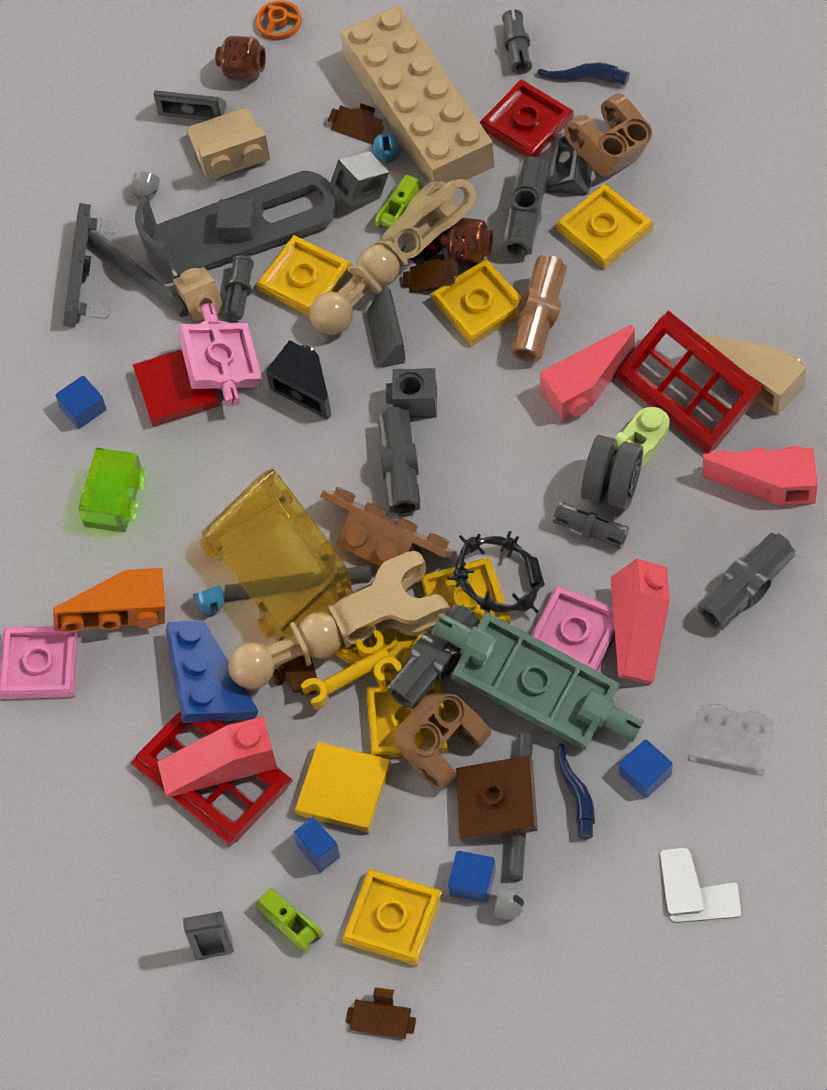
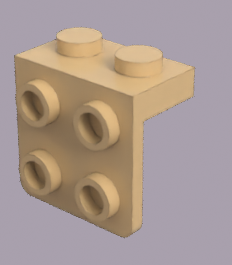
M247 108L192 125L187 130L207 181L270 160L267 139L262 125L256 126L253 116Z

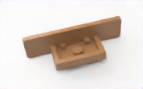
M336 487L335 491L322 490L321 498L349 511L335 545L379 567L383 562L413 551L416 544L443 558H455L457 551L448 547L450 542L448 539L431 532L427 537L416 531L418 528L417 524L398 517L397 521L386 517V509L367 502L366 506L354 501L355 494L343 488Z

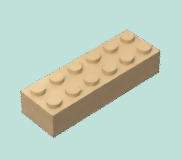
M399 5L340 31L344 58L427 183L433 181H444L447 183L457 179L467 180L494 167L492 140Z

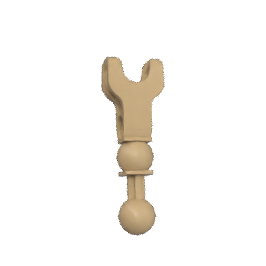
M464 179L451 180L447 183L444 181H433L425 185L410 200L405 212L384 233L382 240H378L375 245H371L363 250L357 260V265H351L348 268L353 278L338 293L333 291L325 292L314 299L309 312V319L313 327L321 334L328 336L338 335L345 331L352 321V307L367 292L369 294H379L382 288L395 282L400 273V266H406L409 263L407 261L408 258L417 256L439 234L456 224L474 206L477 195L473 185ZM457 188L463 190L464 199L460 205H454L456 202L454 191ZM401 234L406 239V247L403 251L398 247V239Z
M406 552L383 562L377 571L376 579L372 585L339 600L334 605L328 606L329 614L321 611L310 613L301 620L298 627H296L294 622L289 623L292 636L268 647L255 642L244 643L233 650L228 661L229 676L240 687L249 690L262 688L271 680L275 667L299 656H302L306 665L309 666L312 664L310 657L316 659L330 657L339 650L342 643L346 649L351 645H356V640L358 639L365 642L374 638L373 631L378 630L381 634L388 631H398L404 635L419 636L432 630L442 612L447 614L450 607L447 601L437 594L415 598L406 593L409 587L423 578L426 571V562L419 552Z

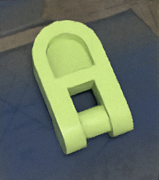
M657 407L641 409L623 432H619L616 435L617 452L624 441L634 443L635 439L644 443L641 444L643 445L641 467H644L669 434V417L667 413Z

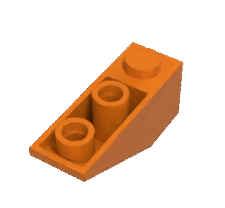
M162 568L124 570L54 607V630L78 632L85 628L114 630L120 626L151 628L157 624H165V595Z

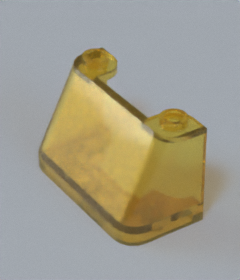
M273 468L255 478L201 530L203 538L199 540L203 551L209 559L216 557L218 561L224 560L258 607L260 618L256 622L267 639L273 637L276 642L292 636L289 623L294 622L296 627H298L301 620L310 613L321 611L329 614L328 606L334 605L339 600L353 594L350 575L344 562Z

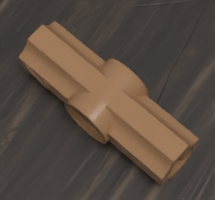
M540 255L536 259L529 286L519 300L516 310V316L519 317L510 352L514 354L515 358L522 361L537 362L541 359L549 329L552 328L560 313L561 301L558 300L567 269V266L560 258Z

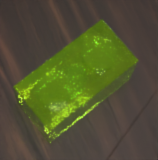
M103 448L95 449L78 507L84 527L126 533L129 520H134L136 516L137 500L135 498L137 491L144 487L146 470L142 468L137 453Z

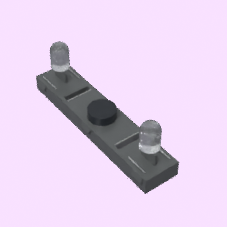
M79 203L63 321L64 326L75 327L78 315L86 316L87 303L81 302L80 289L82 276L89 277L91 256L85 255L87 233L89 234V230L96 231L97 218H91L90 215L91 204ZM101 218L99 232L116 234L120 231V224L117 221ZM90 304L89 317L100 319L109 317V307Z

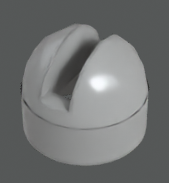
M148 172L134 173L132 190L135 196L139 199L148 197V200L154 197L158 191L160 179Z
M500 886L494 917L514 919L522 913L524 900L519 891Z

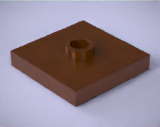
M530 755L456 768L459 838L463 843L538 831L534 768Z

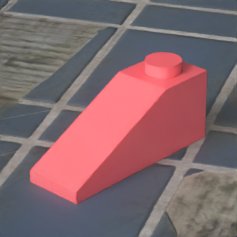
M632 325L615 332L540 372L541 392L562 422L571 417H579L587 412L635 349V329Z
M635 559L610 577L618 677L650 685L654 681L670 603L668 573L665 566Z
M264 716L225 726L157 761L166 798L277 769Z

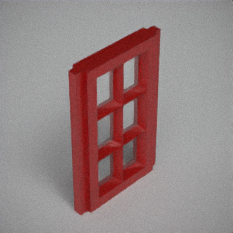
M669 310L660 317L615 375L620 382L650 407H657L666 412L669 422L707 454L718 447L764 388ZM665 334L669 335L687 350L675 366L654 349ZM648 355H651L670 371L658 387L637 370ZM692 355L714 372L702 388L680 371ZM675 376L697 393L685 409L663 392ZM719 378L723 379L741 394L729 410L708 394V391ZM702 399L706 400L724 415L712 431L690 414Z
M179 711L142 748L131 764L164 791L157 762L159 760L156 756L169 743L178 750L185 748L186 746L175 737L189 723L205 736L225 727L224 723L221 721L183 723L181 711ZM277 767V769L254 775L268 786L255 801H252L232 784L233 781L221 783L207 798H204L196 790L171 798L231 847L273 805L293 781L292 778ZM226 789L248 806L235 822L212 804Z

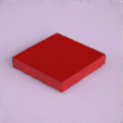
M520 79L480 121V124L486 133L525 157H537L555 136L562 131L565 124L574 118V110Z
M182 349L133 364L153 427L220 406L215 388H191Z

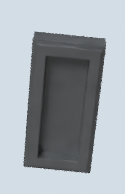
M222 911L182 918L184 932L195 959L234 952L232 937Z

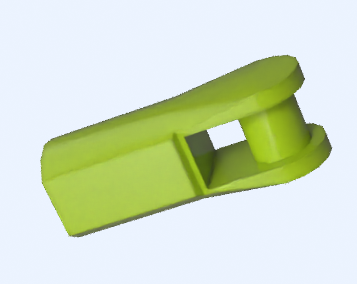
M406 174L402 177L390 198L378 211L375 218L376 227L381 228L385 226L389 228L405 212L410 200L423 188L419 179Z
M270 888L257 901L256 909L304 953L310 950L308 945L316 937L321 939L324 936L321 929L314 922L299 912L273 888ZM300 922L304 928L296 934L292 929Z

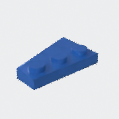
M204 621L168 622L165 631L182 722L250 720L256 718L258 714L257 707L246 689L238 686L229 676L228 660Z

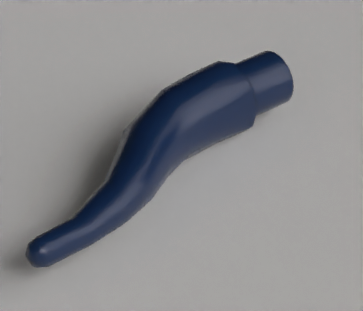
M601 62L585 63L567 70L548 71L538 69L537 71L539 75L552 79L598 78L623 85L627 84L630 72Z
M560 743L558 745V761L563 779L575 799V823L578 824V838L590 839L593 837V824H595L593 800L587 786L572 771L566 759L565 745Z

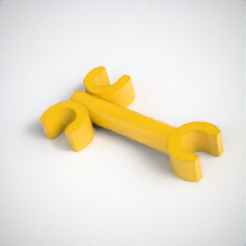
M378 630L373 631L376 645L373 647H366L360 639L356 640L357 651L364 659L323 681L317 678H310L301 684L304 695L311 691L320 692L317 697L310 700L314 710L321 709L327 704L329 694L373 670L375 680L381 687L386 686L383 676L385 670H394L398 675L402 670V665L399 660L390 657L385 649L384 637Z

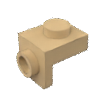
M204 267L188 269L180 277L173 279L176 291L185 302L194 323L204 320L201 307L206 303H209V307L213 303L216 306L217 314L223 312L224 305L216 283Z

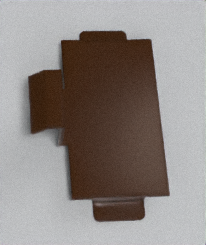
M360 103L359 109L355 108L354 110L340 105L339 110L334 108L331 110L328 122L333 123L331 130L370 144L374 143V139L379 134H382L384 126L381 125L383 120L373 117L375 108Z
M444 254L428 257L429 261H424V264L411 266L410 272H403V285H409L411 293L455 284V275H458V262L455 261V258L445 259Z
M299 656L280 665L278 669H274L273 678L275 684L283 685L285 680L289 678L292 692H301L304 695L301 684L307 679L317 678L312 658L310 657L312 664L309 666L306 665L303 657ZM311 691L310 693H308V694H306V695H313V694H316L317 692H316V691Z
M375 987L373 992L374 1002L355 999L354 1007L348 1008L345 1022L350 1024L349 1030L406 1039L407 1033H414L416 1018L410 1017L411 1008L394 1006L393 994L395 990Z

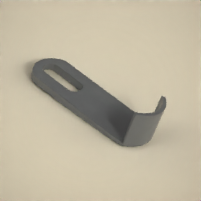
M303 170L227 198L253 199L257 212L253 240H220L216 227L219 202L157 224L148 197H142L136 209L135 224L150 264L159 273L176 279L188 269L204 267L207 270L230 262L237 255L248 256L288 242L293 235L301 237L323 229L333 220L337 210V201L334 189L326 178L318 173ZM314 190L321 193L324 197L322 205L273 223L266 221L262 215L265 208L276 206V204L281 202L285 203L287 200L295 199V197L300 195L304 196V194Z

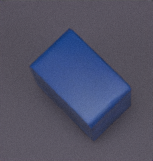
M85 376L79 377L55 394L59 408L78 429L107 410L103 396Z
M646 739L619 763V775L644 798H648L672 775V761Z
M311 817L293 831L297 847L319 872L324 871L340 858L338 844L314 817Z
M456 851L448 883L450 896L487 903L496 870L494 857Z

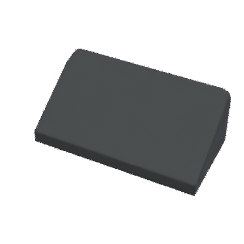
M154 90L153 94L158 115L210 120L224 115L227 106L225 100L213 96Z
M565 132L557 134L555 136L547 190L555 193L588 194L592 175L590 165L570 145Z
M385 287L367 310L380 367L403 364L406 360L403 338L391 289Z

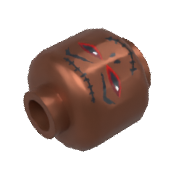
M228 36L224 40L222 47H217L215 61L217 67H221L226 78L253 80L258 76L259 72H263L265 69L266 51L265 47L260 45L259 41L254 37Z
M462 217L456 224L442 232L441 247L447 249L449 259L455 258L457 262L479 264L485 256L490 257L493 245V230L488 229L484 220Z

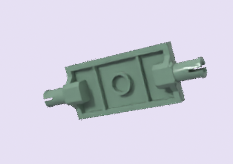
M442 612L431 632L432 635H436L461 649L460 653L463 655L450 679L584 751L597 727L601 729L604 726L633 742L644 722L642 719H638L614 706L615 702L612 701V698L620 683L488 612L485 613L479 626H473L472 629Z

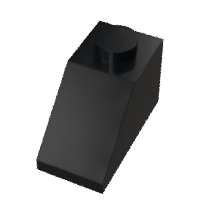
M289 340L266 370L269 388L328 420L331 416V409L319 355L310 346L299 345Z

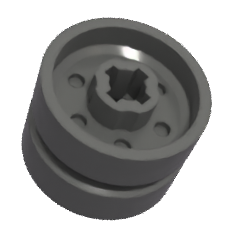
M598 434L593 441L587 458L582 480L581 498L601 503L607 494L609 506L627 510L632 502L641 471L643 445L624 441L617 452V439Z

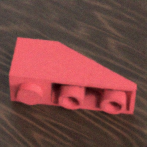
M790 446L778 450L754 448L744 452L718 450L709 454H703L702 475L707 479L778 506L815 504L818 484L813 448Z

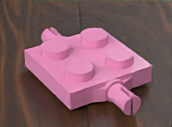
M206 303L201 307L204 322L199 324H181L178 330L191 388L221 389L225 405L230 407L232 404V407H235L240 403L236 388L259 387L262 381L248 323L220 321L216 313V306L211 303L209 307V303Z

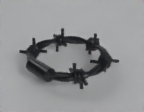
M508 531L506 538L501 536L480 538L481 535L477 534L476 537H470L466 540L460 535L459 538L464 543V546L455 563L453 576H447V580H455L457 582L455 586L459 587L460 585L462 590L473 598L485 613H490L491 611L505 613L520 610L526 612L532 608L537 614L539 611L534 606L537 592L545 583L538 558L532 557L517 544L519 537L516 536L514 540L512 537L510 538L511 531ZM486 543L502 546L500 552H503L504 549L506 551L509 550L507 555L509 558L513 551L520 553L524 559L532 591L521 598H518L513 593L512 596L517 601L513 605L496 603L494 599L490 598V591L488 590L484 598L477 595L468 582V573H474V570H467L465 568L466 563L464 559L469 553H473L476 550H479L484 555L485 551L480 545Z

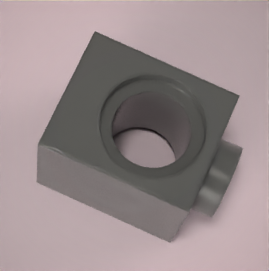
M370 151L338 159L330 186L348 206H353L380 198L389 171Z
M435 368L393 369L392 383H386V404H393V407L409 410V418L437 417V380ZM408 392H417L413 395L406 394Z

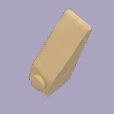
M699 333L702 338L764 387L756 400L775 413L779 414L804 388L807 367L804 366L798 357L791 354L788 355L775 347Z

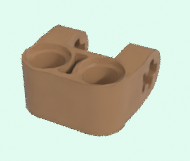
M615 94L601 104L603 119L611 128L604 134L586 115L577 116L567 122L564 127L565 136L570 145L590 165L594 172L602 176L612 175L636 161L643 153L653 134L649 123L645 121L630 100L622 94Z
M429 694L418 703L399 725L395 732L394 740L398 750L423 779L434 788L443 791L456 777V772L437 751L454 732L465 743L476 749H479L485 743L492 732L480 716L457 695ZM441 703L444 704L446 710L443 719L439 716V706ZM418 730L422 737L419 747L416 746L414 740Z

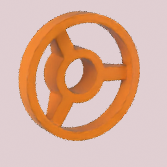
M283 0L265 4L256 16L258 31L264 37L271 40L290 38L297 33L302 23L301 13L297 6ZM285 8L291 9L296 15L287 12ZM269 10V24L267 29L264 30L260 25V20L264 13ZM277 15L283 16L280 19H274V17ZM288 22H296L295 26L289 31L272 33L275 28L284 27Z

